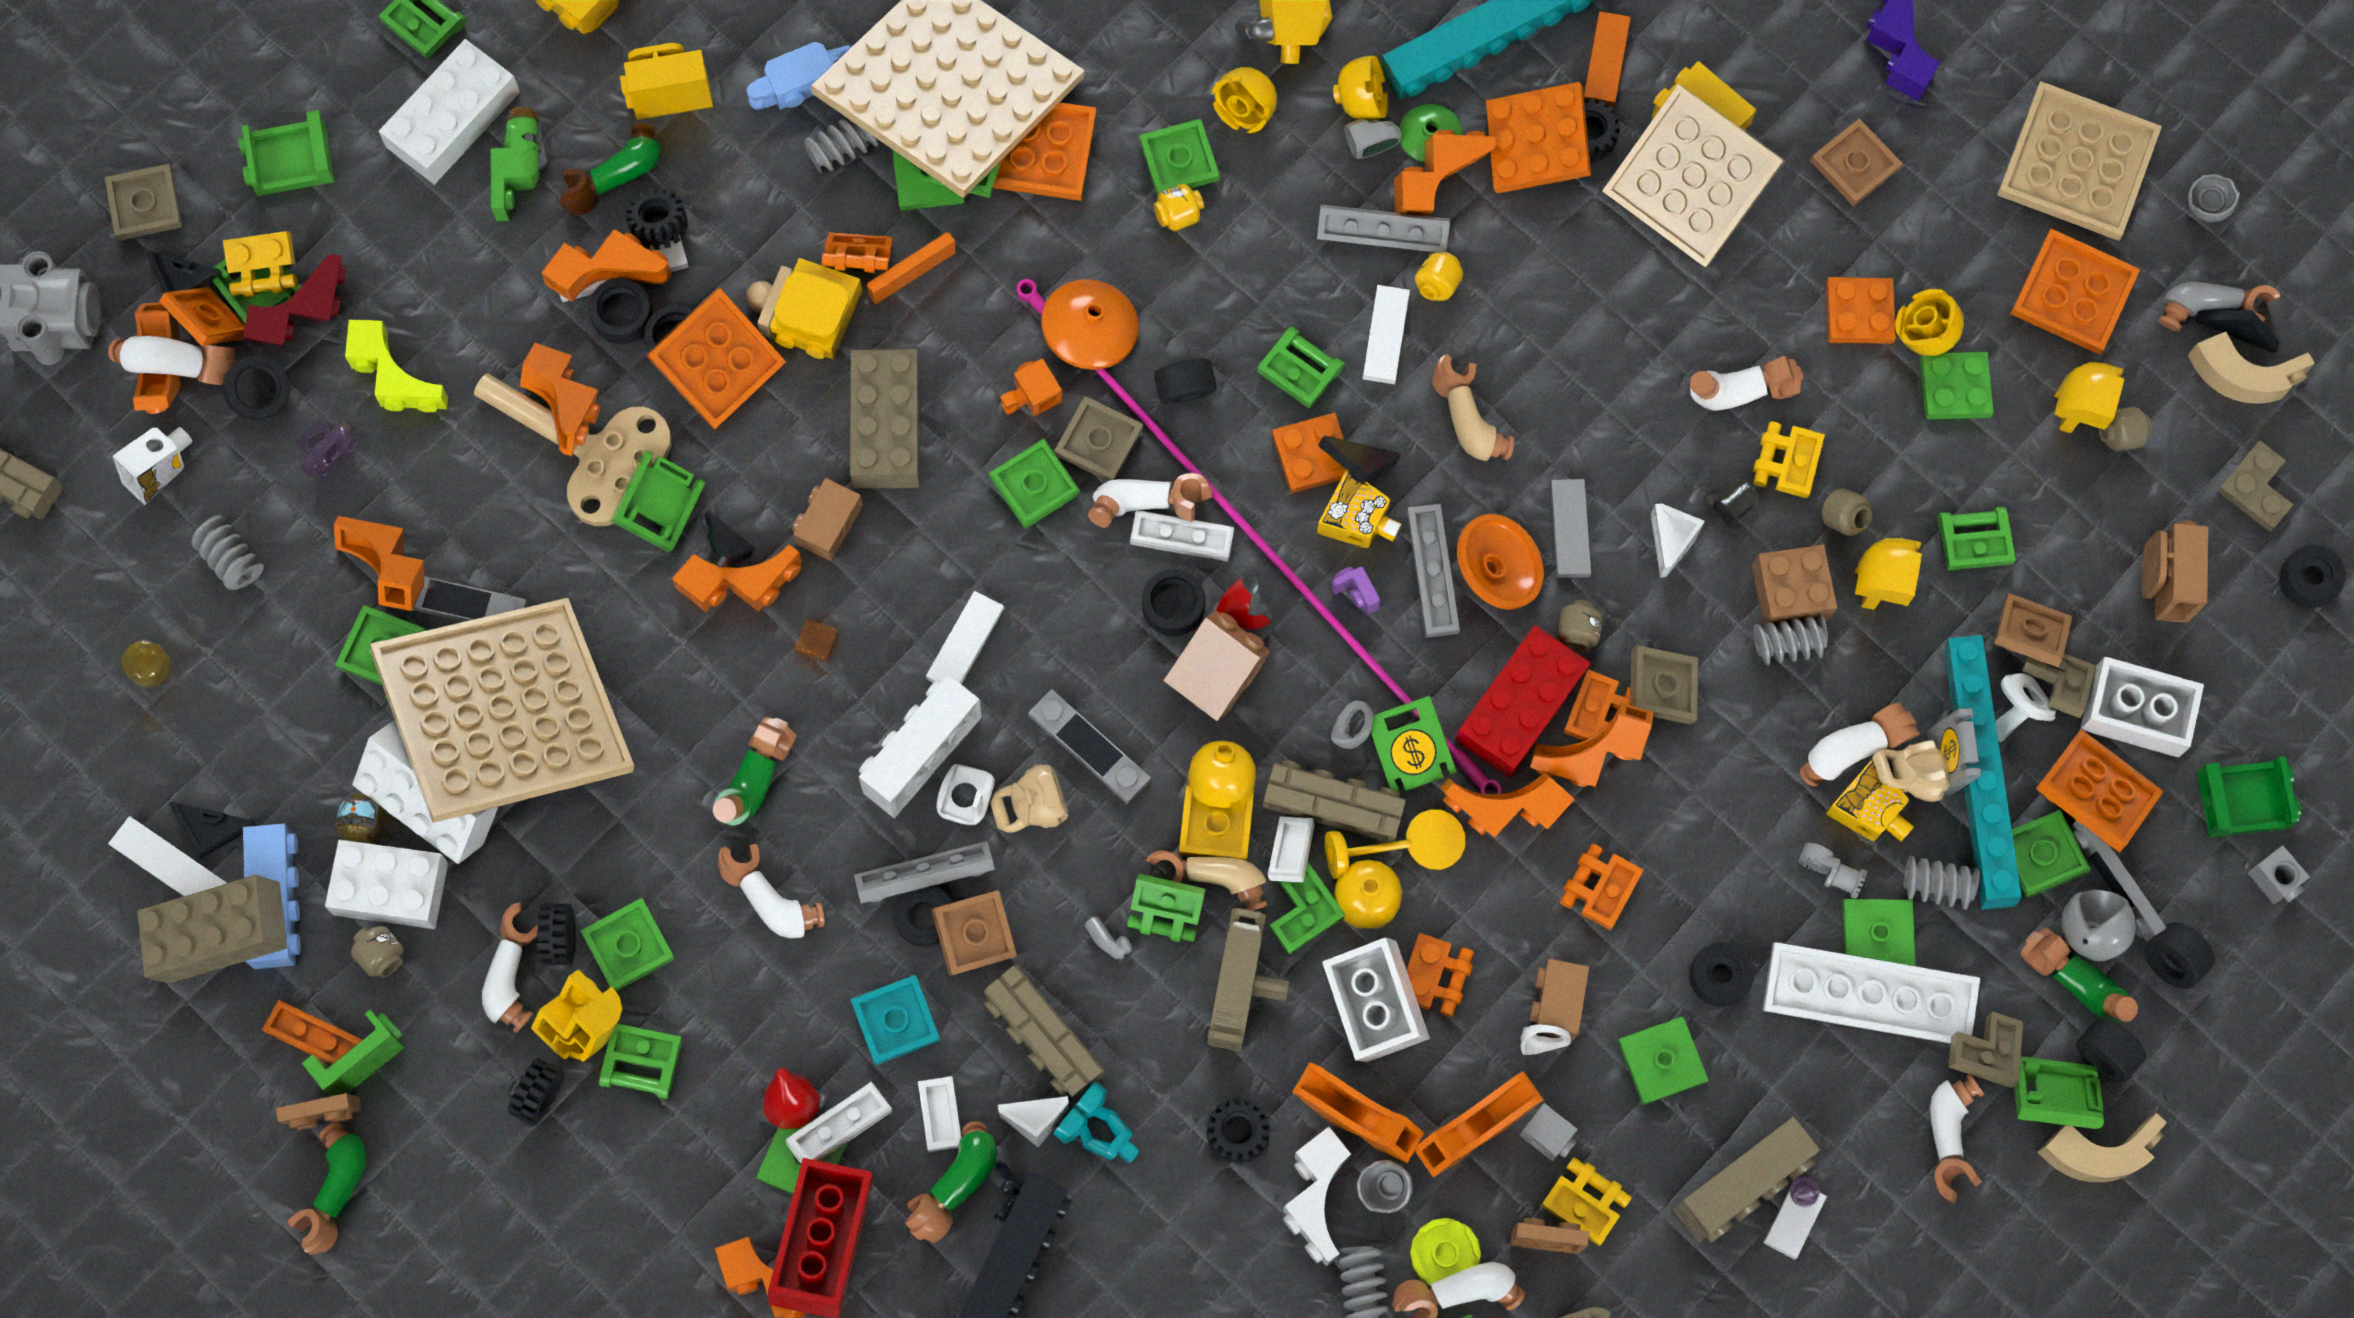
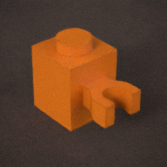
M1043 358L1036 362L1031 360L1022 364L1017 369V372L1014 373V383L1017 389L1000 396L1001 406L1007 416L1026 404L1035 417L1063 402L1062 389Z

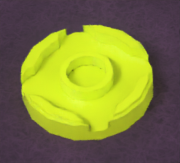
M1449 1218L1432 1220L1421 1227L1412 1240L1410 1249L1412 1268L1419 1279L1430 1287V1283L1479 1265L1481 1257L1479 1241L1473 1231L1465 1224Z

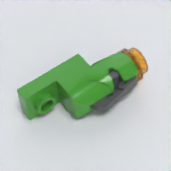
M516 107L509 111V116L506 118V134L503 148H491V210L496 222L509 221V209L515 208L514 191L534 189L539 179V171L548 165L539 118L536 116L535 110L528 107Z

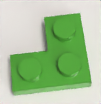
M1307 861L1303 883L1278 881L1296 908L1272 923L1269 928L1290 956L1343 920L1346 915Z

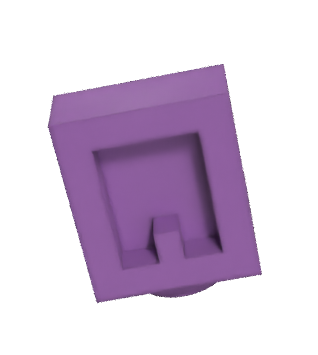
M1363 566L1356 569L1348 567L1335 575L1331 586L1334 595L1352 587L1350 595L1357 608L1363 607L1366 615L1379 610L1380 599Z

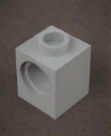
M2283 845L2247 872L2273 904H2276L2283 898L2288 903L2305 891L2301 884L2310 878ZM2275 871L2285 875L2286 885L2276 880Z
M1544 1103L1519 1136L1553 1162L1558 1154L1565 1158L1577 1142L1572 1136L1578 1129Z

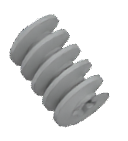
M841 119L838 121L839 130L833 125L828 126V136L821 131L817 132L816 142L810 137L805 139V148L819 173L822 174L821 166L823 165L830 172L834 170L832 163L834 159L840 165H844L843 154L845 153L852 159H855L856 147L863 153H866L867 141L874 147L879 146L877 138L851 120L849 124L846 120Z
M216 515L205 521L196 530L192 537V546L199 551L202 559L207 561L208 566L215 571L216 576L223 580V584L227 589L237 590L244 588L259 578L264 566L261 563L255 564L257 556L253 553L247 554L249 551L248 545L240 544V535H231L233 527L229 524L224 525L226 521L224 516Z
M1819 615L1816 621L1809 616L1804 618L1803 623L1797 618L1792 619L1789 625L1786 621L1781 620L1777 623L1776 627L1773 623L1767 622L1764 624L1763 629L1760 625L1755 624L1753 627V639L1756 652L1759 657H1762L1767 666L1770 665L1771 655L1776 656L1779 664L1783 663L1785 653L1789 654L1792 662H1796L1798 651L1802 652L1805 660L1810 659L1812 649L1815 650L1818 658H1822L1824 648L1827 647L1828 631L1826 621L1822 615Z
M1909 856L1905 865L1903 886L1904 889H1907L1908 899L1912 900L1915 893L1920 891L1922 902H1926L1931 893L1934 894L1935 904L1939 905L1943 897L1947 896L1949 907H1953L1956 900L1961 899L1962 909L1967 910L1977 893L1980 870L1975 868L1970 874L1968 866H1961L1957 872L1955 864L1948 863L1943 870L1941 861H1934L1930 867L1928 859L1921 858L1916 865L1914 856Z
M1372 1246L1339 1249V1252L1348 1254V1256L1340 1259V1266L1350 1269L1341 1274V1280L1351 1283L1342 1288V1294L1353 1297L1343 1303L1344 1309L1354 1311V1313L1345 1318H1379V1315L1389 1311L1388 1307L1378 1305V1301L1387 1297V1293L1378 1291L1376 1288L1386 1282L1385 1278L1375 1276V1272L1385 1268L1384 1264L1374 1262V1258L1382 1255L1383 1250L1373 1248Z

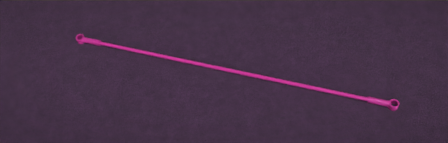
M1021 280L1017 285L1018 298L1023 302H1029L1042 316L1046 301L1037 293L1036 284L1032 280ZM1024 287H1030L1032 292L1024 294L1021 290ZM1105 368L1095 370L1190 473L1200 474L1206 479L1212 489V497L1392 692L1404 704L1413 702ZM1417 710L1411 711L1420 721ZM1445 736L1453 761L1480 789V793L1486 794L1484 789L1492 786L1496 789L1497 794H1501L1500 784L1495 780H1489L1462 750H1458Z

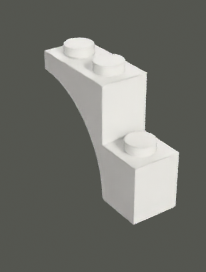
M1330 1127L1326 1128L1295 1153L1294 1158L1298 1161L1294 1164L1296 1170L1305 1181L1312 1179L1314 1183L1286 1204L1283 1209L1286 1214L1283 1221L1294 1235L1300 1232L1308 1242L1304 1247L1316 1263L1322 1260L1326 1266L1336 1260L1340 1254L1329 1236L1325 1222L1324 1205L1326 1192L1335 1173L1349 1160L1351 1155Z

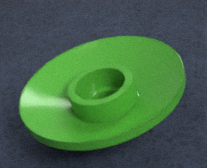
M1424 104L1411 109L1403 117L1399 127L1402 133L1400 144L1405 153L1412 159L1424 164V142L1432 134H1435V132L1427 131V126L1436 127L1437 131L1452 130L1454 135H1463L1462 126L1457 116L1449 109L1436 104Z

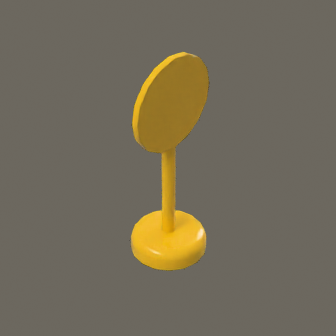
M1430 809L1419 813L1408 826L1406 840L1347 849L1346 841L1340 832L1330 831L1326 832L1325 835L1326 860L1333 879L1340 878L1348 871L1349 857L1407 848L1410 856L1419 865L1431 870H1442L1456 863L1461 858L1465 849V832L1461 823L1452 814L1443 810Z

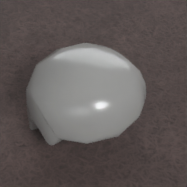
M2217 174L2203 175L2193 182L2187 196L2188 205L2197 218L2208 223L2221 222L2231 216L2236 209L2240 192L2237 191L2233 180Z
M1392 1160L1375 1161L1363 1169L1357 1181L1358 1197L1370 1211L1382 1213L1397 1212L1409 1202L1413 1192L1412 1176L1400 1163Z

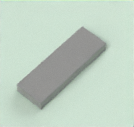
M1585 479L1551 480L1557 578L1590 577L1591 563Z

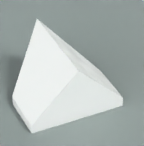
M1655 504L1651 513V522L1661 578L1669 575L1694 544L1705 521L1667 505Z
M1068 1096L998 1105L999 1116L1039 1148L1069 1110Z

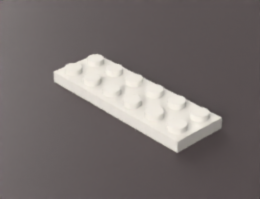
M1774 942L1772 944L1762 1011L1951 1044V1036L1957 1031L1972 1036L1980 978Z

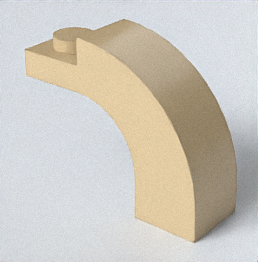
M2227 332L2197 343L2188 354L2198 374L2214 390L2233 400L2255 404L2269 403L2282 399L2293 385L2302 382L2308 377L2306 373L2315 364L2308 352L2277 366L2262 367L2254 365L2237 352Z
M2155 1113L2148 1117L2118 1147L2096 1145L2087 1140L2073 1126L2063 1125L2037 1153L2055 1169L2072 1178L2097 1183L2114 1181L2141 1169L2155 1158L2148 1150L2153 1148L2164 1136L2160 1130L2167 1122Z

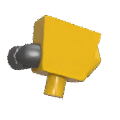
M1259 0L1261 17L1244 15L1236 22L1235 29L1243 40H1258L1281 45L1280 63L1299 64L1300 45H1317L1319 37L1323 35L1332 20L1330 1Z

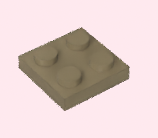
M170 164L104 177L114 236L118 241L183 227L173 169Z
M1084 396L1058 443L1054 454L1106 481L1116 480L1138 440L1144 424Z
M1639 645L1631 650L1630 705L1654 712L1653 717L1690 725L1696 722L1698 658Z

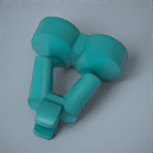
M1095 1081L1057 1127L1053 1135L1064 1144L1073 1141L1080 1135L1084 1149L1105 1157L1110 1161L1118 1154L1126 1162L1131 1163L1139 1152L1129 1142L1133 1132H1131L1114 1110L1102 1107L1106 1101L1108 1091ZM1095 1116L1106 1121L1116 1137L1112 1143L1092 1137L1087 1126L1090 1117Z

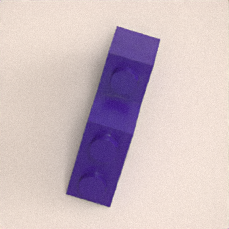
M1882 0L1881 2L1886 5L1882 11L1876 9L1867 23V27L1871 28V31L1866 40L1893 54L1885 68L1890 71L1885 83L1919 101L1934 77L1940 62L1927 55L1915 39L1913 0Z

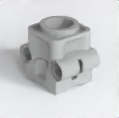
M40 251L27 255L22 265H0V334L7 338L8 346L12 351H31L40 363L53 365L63 358L64 349L92 348L93 336L97 334L100 326L101 301L96 284L90 281L83 269L58 268L48 254Z

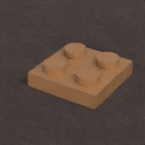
M1860 118L1816 152L1810 160L1853 207L1899 171L1903 165Z
M2008 593L2003 604L1994 644L2009 651L2034 658L2039 662L2059 667L2064 656L2072 616Z
M999 890L931 909L949 976L1017 957Z
M347 1093L276 1108L278 1122L289 1125L290 1129L297 1128V1130L318 1127L317 1120L322 1119L332 1121V1123L353 1119L352 1113L362 1111L360 1097Z
M1524 1218V1222L1517 1223L1510 1232L1509 1246L1580 1254L1588 1246L1589 1231L1580 1230L1581 1225L1562 1222L1559 1223V1227L1545 1226L1544 1220Z

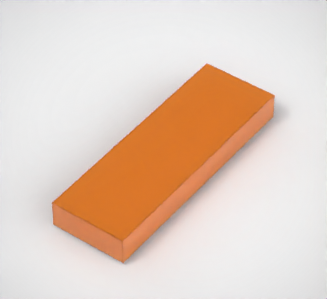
M1599 11L1584 90L1585 102H1588L1589 99H1595V103L1599 104L1601 100L1605 102L1604 106L1614 107L1631 17Z
M944 233L868 282V294L875 305L954 255L956 253L955 240L950 233Z
M278 1000L262 1028L264 1033L309 1055L313 1054L330 1065H333L362 1041V1039L281 1000Z

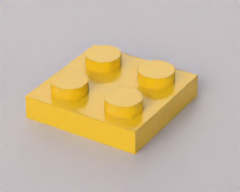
M1186 786L1179 855L1227 857L1247 861L1254 793L1242 804H1240L1241 800L1231 802L1228 808H1219L1198 801L1194 797V790Z

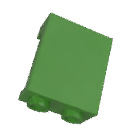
M319 110L306 112L307 121L257 131H252L248 124L242 125L243 137H238L241 155L243 157L246 156L247 166L243 167V176L246 185H251L257 196L335 182L326 123Z
M371 1009L365 1013L375 1026V1031L330 1067L313 1054L302 1062V1065L314 1080L330 1096L348 1094L405 1048L398 1040L403 1034L383 1012L379 1016Z

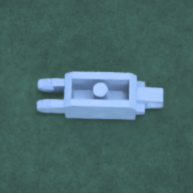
M813 42L767 61L764 68L765 76L747 86L746 92L749 97V105L755 110L767 108L775 104L778 105L780 110L785 107L792 108L800 105L805 99L814 96L811 93V85L850 49V46L847 45L826 51L823 44Z

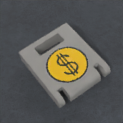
M1971 708L1958 709L1927 730L1928 741L1933 740L1941 751L1949 773V788L1944 792L1943 796H1951L1981 777L1980 768L1967 769V765H1974L1979 761L1974 722H1966L1973 717V709Z

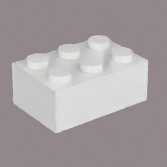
M2104 657L2096 665L2080 729L2179 758L2191 747L2204 684Z
M338 840L325 907L334 916L435 929L448 862L441 853Z
M1385 937L1322 962L1356 1061L1369 1062L1430 1039L1397 941Z

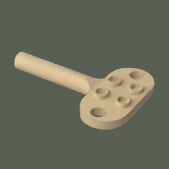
M489 373L482 376L474 390L476 397L558 445L551 410ZM646 407L627 408L618 412L600 433L594 435L588 433L583 446L577 445L573 454L579 458L580 462L568 482L567 499L573 513L582 522L593 526H609L614 524L610 519L644 451L649 450L653 453L648 464L649 467H651L657 456L667 458L671 449V433L665 419L661 415ZM644 420H653L656 423V427L650 433H642L638 430L639 424ZM590 499L600 502L599 510L593 514L583 511L584 503Z

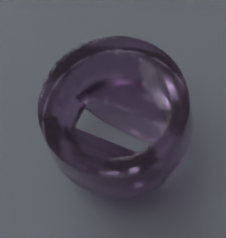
M1809 1177L1796 1179L1790 1190L1792 1201L1800 1208H1808L1814 1205L1820 1194L1817 1182ZM1811 1192H1812V1194H1813V1196H1809V1197H1804V1198H1799V1197H1798V1196H1800V1195L1809 1194V1193H1811Z

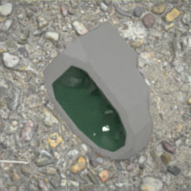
M1361 118L1346 124L1344 129L1348 146L1353 157L1356 159H1366L1383 153L1399 144L1402 137L1400 128L1390 121L1380 122L1378 120H1364Z

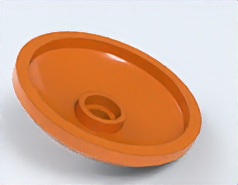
M1083 279L1066 283L1050 295L1043 308L1041 328L1047 345L1060 359L1075 367L1097 370L1114 366L1129 355L1138 337L1139 320L1133 304L1120 290L1105 282ZM1089 311L1098 313V316H1092Z
M1485 514L1476 517L1463 528L1457 544L1458 563L1467 584L1482 600L1500 609L1513 610L1529 604L1537 597L1543 584L1544 567L1538 547L1524 528L1515 521L1497 514Z

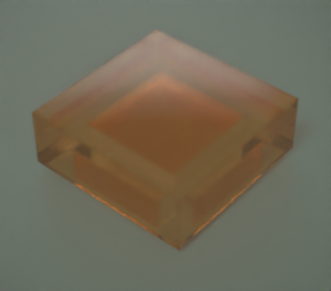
M806 619L794 649L795 653L827 663L839 633L838 629Z

